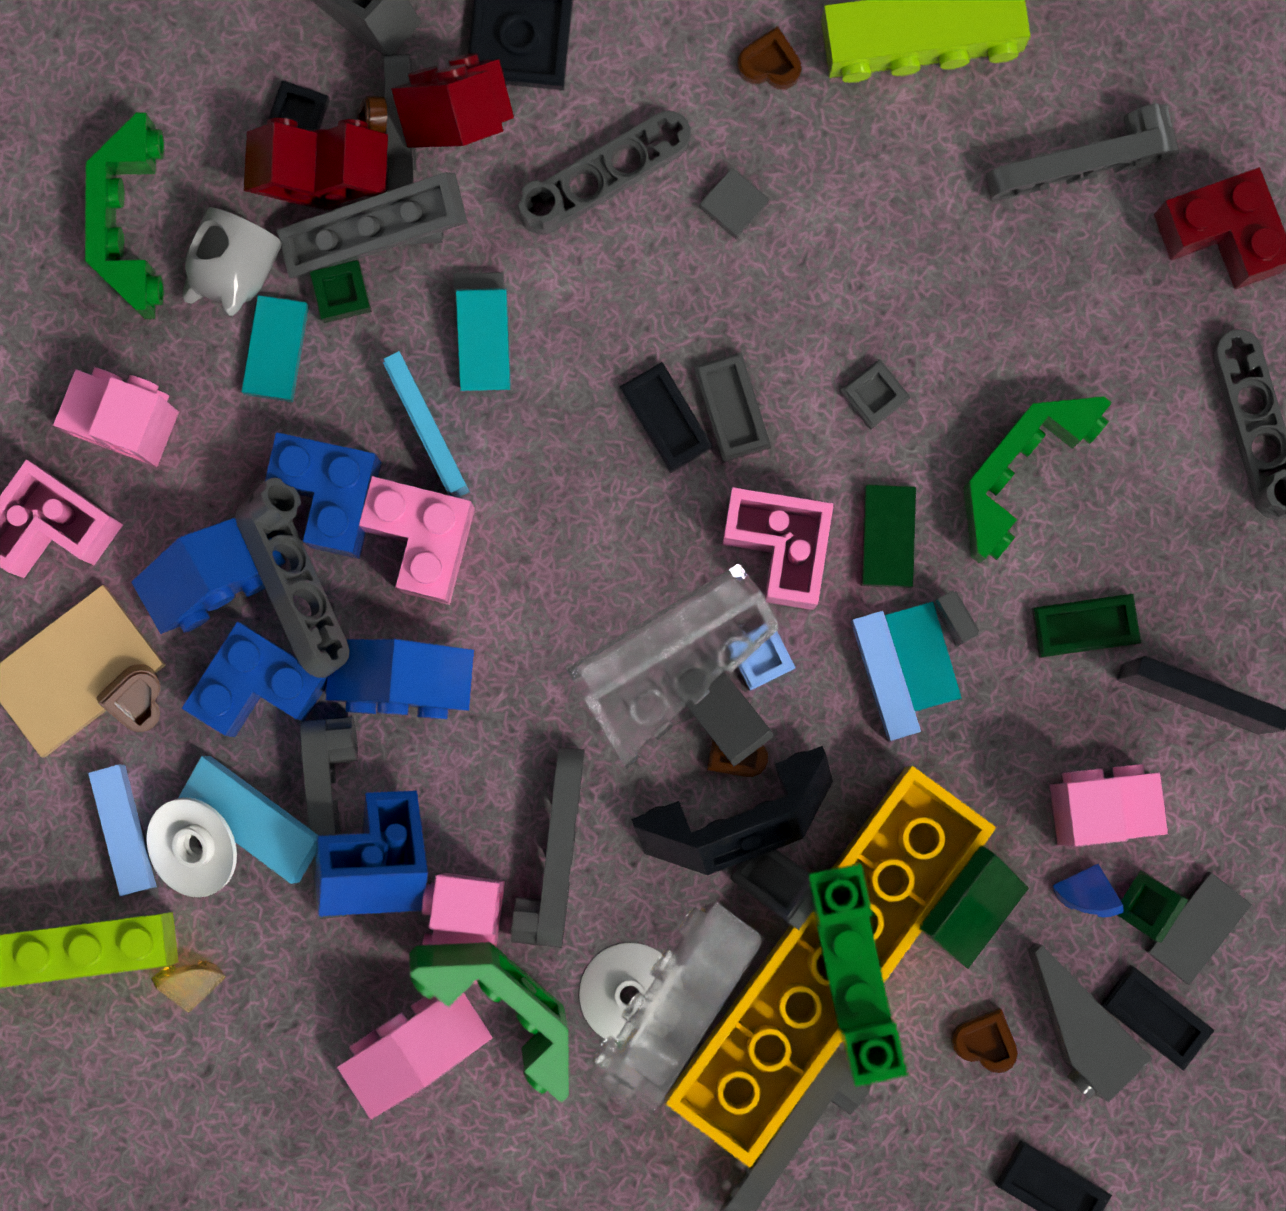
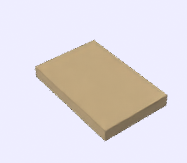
M102 585L0 662V703L40 757H46L106 711L98 704L97 696L125 669L132 665L143 664L151 667L157 673L166 664L107 586Z

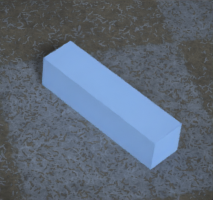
M879 611L853 619L851 625L888 742L921 732L884 612Z
M118 764L88 773L119 895L127 896L157 887L126 766Z

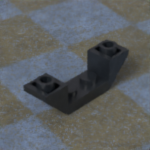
M823 746L810 751L797 752L788 759L775 764L785 797L774 801H764L753 809L728 819L712 821L702 829L691 832L679 801L666 806L654 807L645 814L632 818L631 820L644 854L705 875H710L803 839L833 783Z

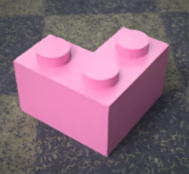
M94 367L91 375L75 369L53 426L71 436L157 467L179 413L167 402L169 395L159 391V386L133 375H129L126 383L122 381L123 378L100 368Z
M26 459L0 495V567L11 574L25 578L51 540L77 558L95 565L123 524L53 475Z
M372 476L359 526L366 533L407 543L396 588L404 594L450 605L475 510L472 502Z
M732 487L722 545L772 553L764 602L810 610L816 608L821 589L833 503Z
M1143 764L1112 767L1113 778H1104L1103 769L1062 773L1063 783L1050 785L1057 845L1083 846L1168 834L1160 773L1144 774Z
M451 873L436 875L435 883L426 884L422 906V915L431 916L429 928L434 930L433 934H424L422 945L491 942L497 947L505 880Z
M464 993L449 1007L435 996L432 999L424 996L410 1006L415 1013L413 1017L406 1020L401 1012L349 1046L354 1056L337 1068L370 1120L422 1090L493 1038Z

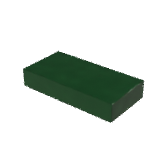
M865 485L861 586L913 587L916 487Z
M1134 594L1032 608L1039 658L1141 643Z

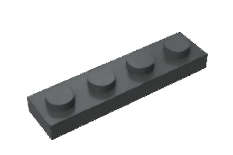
M444 172L277 229L282 243L281 248L289 278H301L310 275V271L351 262L466 224L468 221L456 173Z

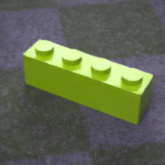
M861 0L824 5L821 19L829 78L842 76V81L847 83L864 81L872 76L871 72L891 70V74L894 76H906L918 72L921 69V65L940 63L941 69H957L969 64V59L987 56L989 62L992 63L1007 62L1017 58L1018 52L1024 51L1031 37L1025 0Z
M173 912L0 934V988L165 967L179 963Z

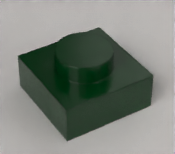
M359 260L310 271L323 323L372 312Z
M1140 870L1121 900L1124 912L1117 916L1153 940L1162 943L1188 902V899L1150 874Z

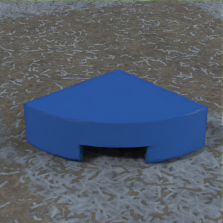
M1099 864L1053 885L1056 897L1070 909H1076L1088 914H1096L1098 917L1104 918L1124 912L1122 902Z

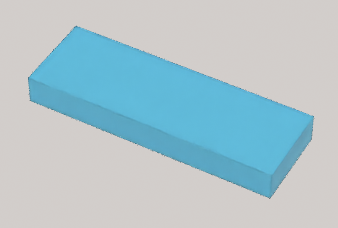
M400 351L384 358L385 362L383 364L447 493L449 496L458 498L470 492Z
M201 756L178 798H194L212 806L229 825L235 843L290 884L299 883L316 854L317 836L319 835L212 756Z

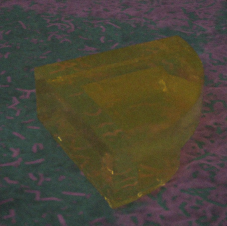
M197 961L198 964H190L178 968L175 965H171L156 973L151 980L157 990L189 1013L226 978L223 971L217 965L208 961Z

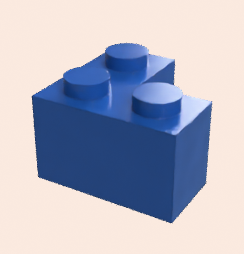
M276 432L265 481L271 478H280L286 485L294 487L299 495L313 498L303 542L311 549L360 559L366 532L359 526L371 478L372 476L379 477L381 460L375 453Z
M235 518L179 537L131 581L160 634L181 627L184 633L194 630L210 619L208 611L216 610L235 598V593L243 591L246 597L265 589ZM273 551L274 561L281 567L285 560L280 552Z
M237 621L182 709L224 736L235 738L260 698L265 699L293 718L305 721L327 687V677L317 678L310 675L302 668L296 656Z
M346 639L349 647V658L343 666L327 677L326 700L346 702L345 712L376 714L377 707V713L408 715L409 707H417V717L448 719V710L469 711L474 650L398 639Z
M417 791L365 793L362 834L317 836L315 882L318 916L422 911L428 871Z

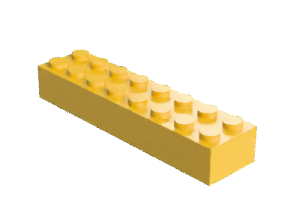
M913 765L903 769L831 868L835 869L858 863L862 864L873 914L869 918L884 982L921 933L919 929L921 923L977 849L982 845L984 846L997 828ZM814 910L799 930L790 924L665 1095V1104L748 1167L752 1166L842 1042L816 928Z

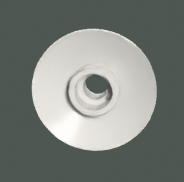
M194 798L171 800L154 813L148 825L146 840L149 858L160 878L173 890L190 897H206L221 890L230 881L237 861L234 836L221 814L207 803ZM197 839L200 841L202 848L198 845Z
M621 943L603 950L589 963L581 979L579 999L585 1019L597 1034L616 1044L634 1046L656 1039L670 1027L679 1010L681 987L674 967L659 951L639 943ZM626 986H634L640 992V999L633 1005H627L620 998L621 990Z

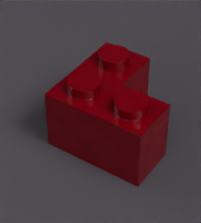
M477 53L461 55L448 60L450 67L438 70L437 66L413 71L408 74L409 83L391 88L407 148L465 146L504 132L502 122L513 119L514 115L500 60H479Z
M268 119L266 125L247 131L244 191L321 210H334L385 193L388 134L368 129V123L355 119L340 120L336 127L312 131L298 128V123L291 119Z
M1260 167L1165 200L1153 215L1171 260L1217 244L1235 290L1281 274L1286 270V232Z

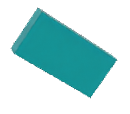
M507 288L457 289L460 391L510 390L511 372Z
M258 295L241 391L243 395L293 402L309 310L307 302Z
M934 602L885 615L915 712L962 699Z

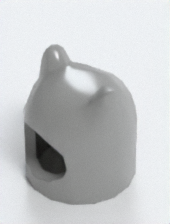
M207 208L186 253L185 271L187 277L183 288L184 301L194 304L200 298L206 297L222 303L224 314L228 316L235 315L243 303L251 301L262 289L282 245L281 241L272 233L244 218L218 208Z

